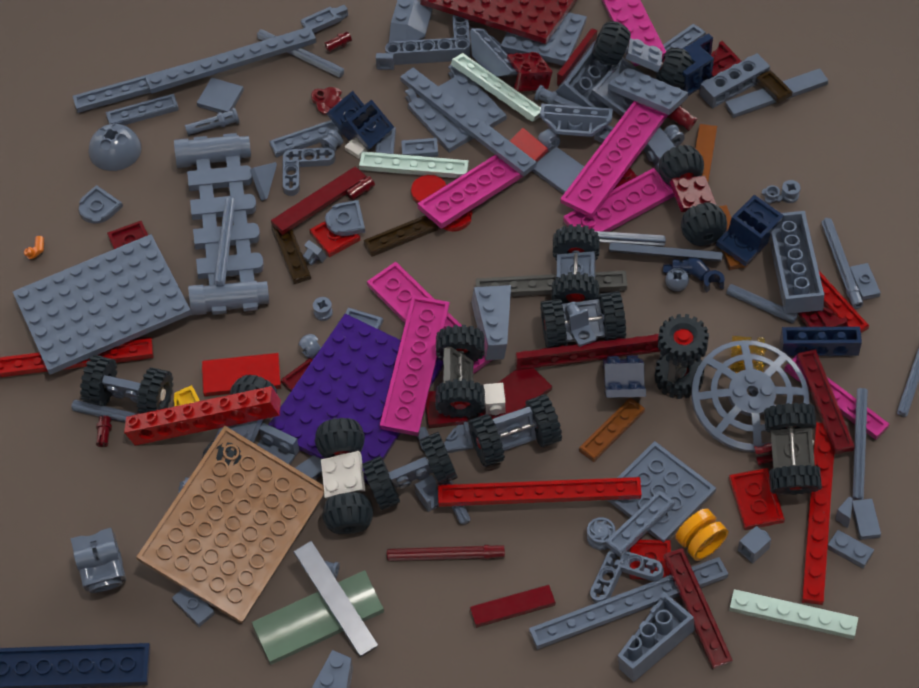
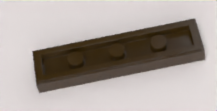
M424 215L363 241L370 256L373 257L438 230V226Z
M271 225L293 284L310 280V272L293 230L291 229L282 235Z

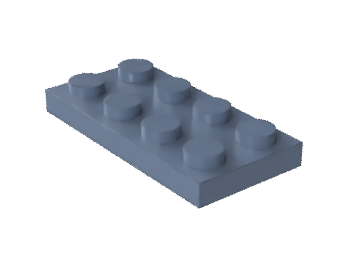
M628 67L608 83V90L667 115H670L688 98V92Z

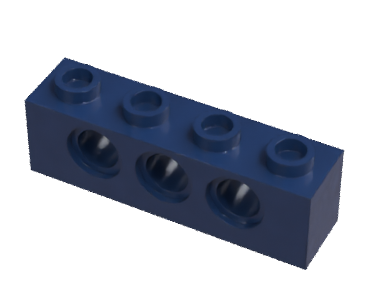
M782 327L780 336V349L787 356H797V353L815 349L818 356H859L862 344L860 327Z

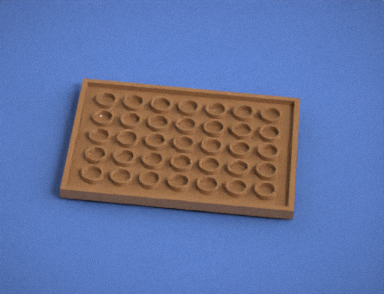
M224 426L137 555L136 560L242 624L324 496V485ZM222 444L221 447H224L223 458L217 461L218 449L216 448ZM231 447L232 451L236 449L237 455L233 456V458L226 455L227 452H225L226 448ZM240 449V455L242 457L237 464L233 465L234 461L239 456ZM226 458H227L228 460H231L229 466H228V464L225 462V459H226Z

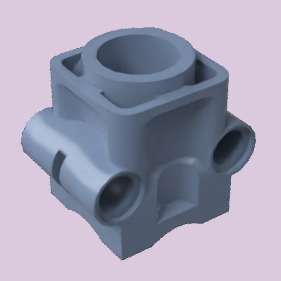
M112 528L100 530L91 536L70 538L75 562L80 573L83 588L90 593L103 592L122 585V582L126 581L121 553Z

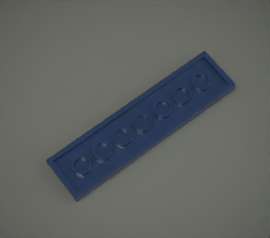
M149 643L0 648V688H80L148 685L151 646Z

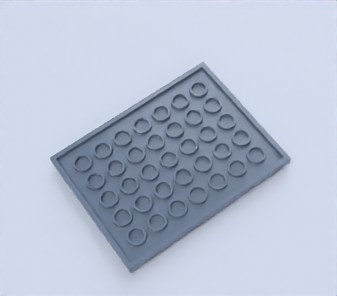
M152 234L12 291L49 375L192 315Z

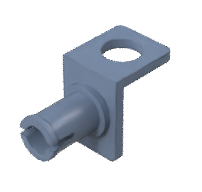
M576 302L568 303L565 308L569 314L570 331L578 346L596 341V336L589 325L588 310L580 311ZM587 332L590 336L583 340L579 338V334Z

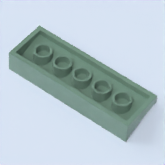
M365 570L338 582L363 622L384 613V608ZM319 592L252 622L254 632L270 665L343 632Z

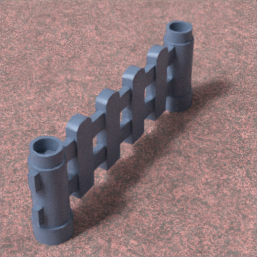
M231 133L215 138L201 136L194 137V140H188V138L174 140L177 168L197 165L196 171H187L189 191L199 190L200 199L190 200L192 220L202 219L203 228L193 229L195 249H206V258L196 259L198 279L209 278V286H204L203 284L188 286L192 315H201L212 312V315L227 313L226 310L230 309L258 310L260 304H269L267 281H254V273L262 272L264 263L260 253H251L250 244L259 241L260 230L256 223H247L246 214H253L256 211V199L252 194H244L243 186L250 185L253 177L249 166L240 165L241 158L251 157L249 136L239 137L237 133ZM226 162L227 167L211 169L210 163ZM229 187L230 196L214 197L213 189ZM234 197V225H232L230 246L236 245L237 255L228 256L226 276L240 275V282L216 286L214 279L222 227H217L216 218L223 217L225 198Z

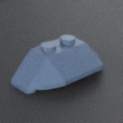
M397 0L391 21L389 42L423 39L426 36L432 8L420 5V0Z
M471 28L472 56L477 63L496 77L517 75L518 72L507 59V55L510 53L504 52L501 49V43L488 35L485 29Z
M541 104L540 117L555 134L592 137L612 122L613 109Z

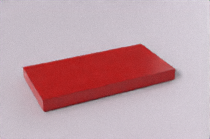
M279 353L202 361L204 397L230 394V389L235 381L245 375L262 377L271 382L276 389H281Z

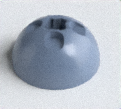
M108 124L99 128L93 134L89 142L88 152L90 160L98 168L107 171H117L125 169L136 162L141 154L142 147L138 136L132 129L121 124Z

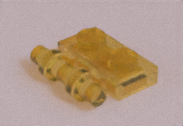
M732 336V342L751 341L752 337ZM758 337L757 341L765 343V338ZM749 345L750 353H757V355L764 357L765 348ZM741 346L731 347V358L742 355ZM744 360L730 365V369L736 373L745 370ZM752 360L753 367L764 372L766 364L761 361Z

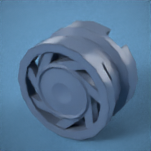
M599 517L593 519L588 524L587 541L591 547L597 550L608 549L605 546V541L616 532L613 522L607 518Z

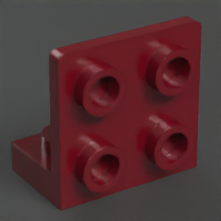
M530 52L507 55V59L518 72L514 86L517 92L537 90L540 85L544 86L545 89L549 88L553 71L539 53Z

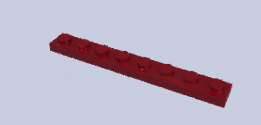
M659 334L598 341L583 346L571 345L516 352L515 366L516 370L607 359V356L623 357L660 352L661 350H658Z

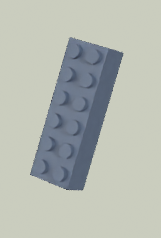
M805 211L781 213L784 215V218L772 230L769 243L785 314L823 310L824 292Z

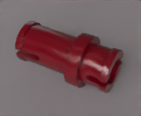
M346 31L324 42V45L330 53L340 46H346L348 42L352 41L349 32Z
M368 176L365 179L359 180L357 185L347 190V194L351 200H355L364 192H369L370 188L375 186V183Z
M104 415V418L99 416V422L96 424V429L98 430L96 445L98 447L108 446L109 432L112 430V425L110 424L111 417Z

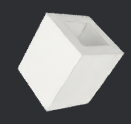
M503 383L484 384L486 414L499 415L506 413Z

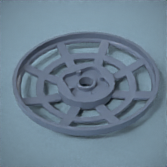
M734 341L713 350L698 366L691 388L693 408L704 429L723 445L744 452H755L754 446L760 447L767 444L762 443L761 431L766 430L765 424H760V415L764 414L766 408L776 406L774 404L776 395H787L786 403L792 404L793 395L804 396V403L809 404L806 380L795 362L779 349L758 341ZM749 345L765 348L776 353L779 357L773 362L763 356L751 354ZM741 346L742 355L732 357L723 364L713 359L716 354L727 348ZM744 360L745 370L736 374L728 368L733 363ZM752 360L761 361L768 364L769 367L764 373L753 369ZM785 361L797 373L802 388L791 386L788 376L780 367ZM708 364L717 370L712 379L711 391L699 392L700 377L705 366ZM777 371L786 387H775L770 377ZM721 374L731 379L728 389L717 390ZM747 389H754L757 392V396H749ZM718 398H729L733 408L728 414L721 406ZM712 399L716 411L723 418L716 428L705 416L700 400ZM739 412L751 416L752 425L741 423L734 418ZM729 424L740 430L753 432V444L736 441L722 433Z

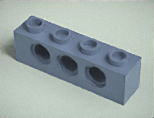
M756 53L753 56L747 57L744 61L732 65L729 69L719 72L716 76L703 81L700 87V96L713 109L757 85L756 78L769 71L770 66Z

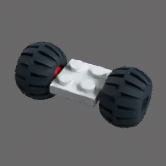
M350 418L327 420L320 424L315 435L317 450L326 458L321 459L324 494L327 499L323 507L322 516L326 527L336 534L361 532L370 526L373 518L371 502L365 495L360 494V492L365 491L362 456L360 453L364 446L365 435L360 424Z

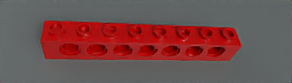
M272 386L136 414L126 417L124 433L136 446L223 428L224 426L228 427L280 416L281 399Z

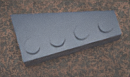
M511 285L474 287L471 303L477 328L483 331L485 336V360L504 359L508 340Z
M663 592L659 602L650 610L649 616L645 621H642L636 634L632 635L619 653V669L633 682L636 681L694 631V617L668 594Z

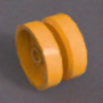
M702 509L693 514L682 524L676 533L675 539L684 548L688 547L687 552L695 561L705 559L714 553L723 544L729 533L721 522H716L717 518L709 509Z

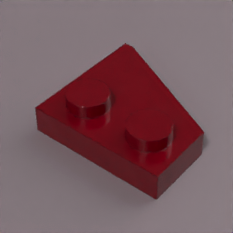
M723 41L719 42L718 48L711 54L714 58L712 77L716 76L719 72L729 69L732 65L742 62Z
M824 307L823 310L798 313L806 327H846L848 324L847 319L842 318L841 320L833 315V311Z

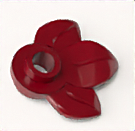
M335 87L317 88L312 91L311 99L316 104L317 110L327 115L326 113L342 100L339 97L342 91Z

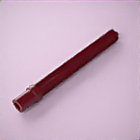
M504 545L387 549L388 561L505 558Z

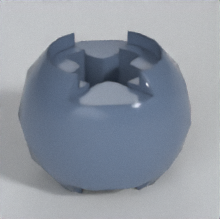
M547 129L539 134L538 141L551 151L559 146L560 136L555 134L552 129Z
M674 268L666 275V285L670 290L680 292L689 283L688 274L681 268Z
M314 334L304 335L298 344L304 350L302 353L307 358H314L321 349L317 342L318 338Z

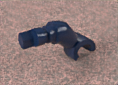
M698 258L683 259V262H679V259H673V264H663V273H668L674 268H681L700 281L704 280V290L706 292L710 290L711 282L719 283L720 288L724 289V275L717 270L710 271L704 262Z

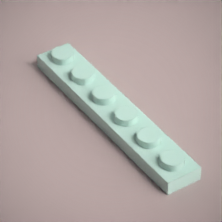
M462 53L452 59L451 65L495 95L499 100L505 102L512 109L525 116L526 119L533 122L540 117L541 107Z
M362 152L359 169L365 171L436 175L448 178L461 177L468 172L469 160Z
M736 589L733 591L729 610L850 639L855 637L858 617Z

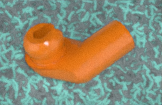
M36 236L35 246L24 250V255L28 259H35L43 253L44 237Z

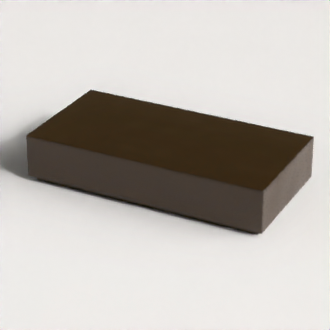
M771 70L756 78V82L777 103L786 100L793 94V91Z

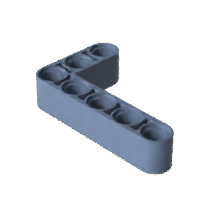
M453 15L454 38L389 42L385 46V53H394V65L450 62L462 53L470 57L468 19Z

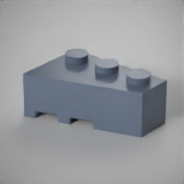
M332 650L312 688H350L353 673L351 658Z

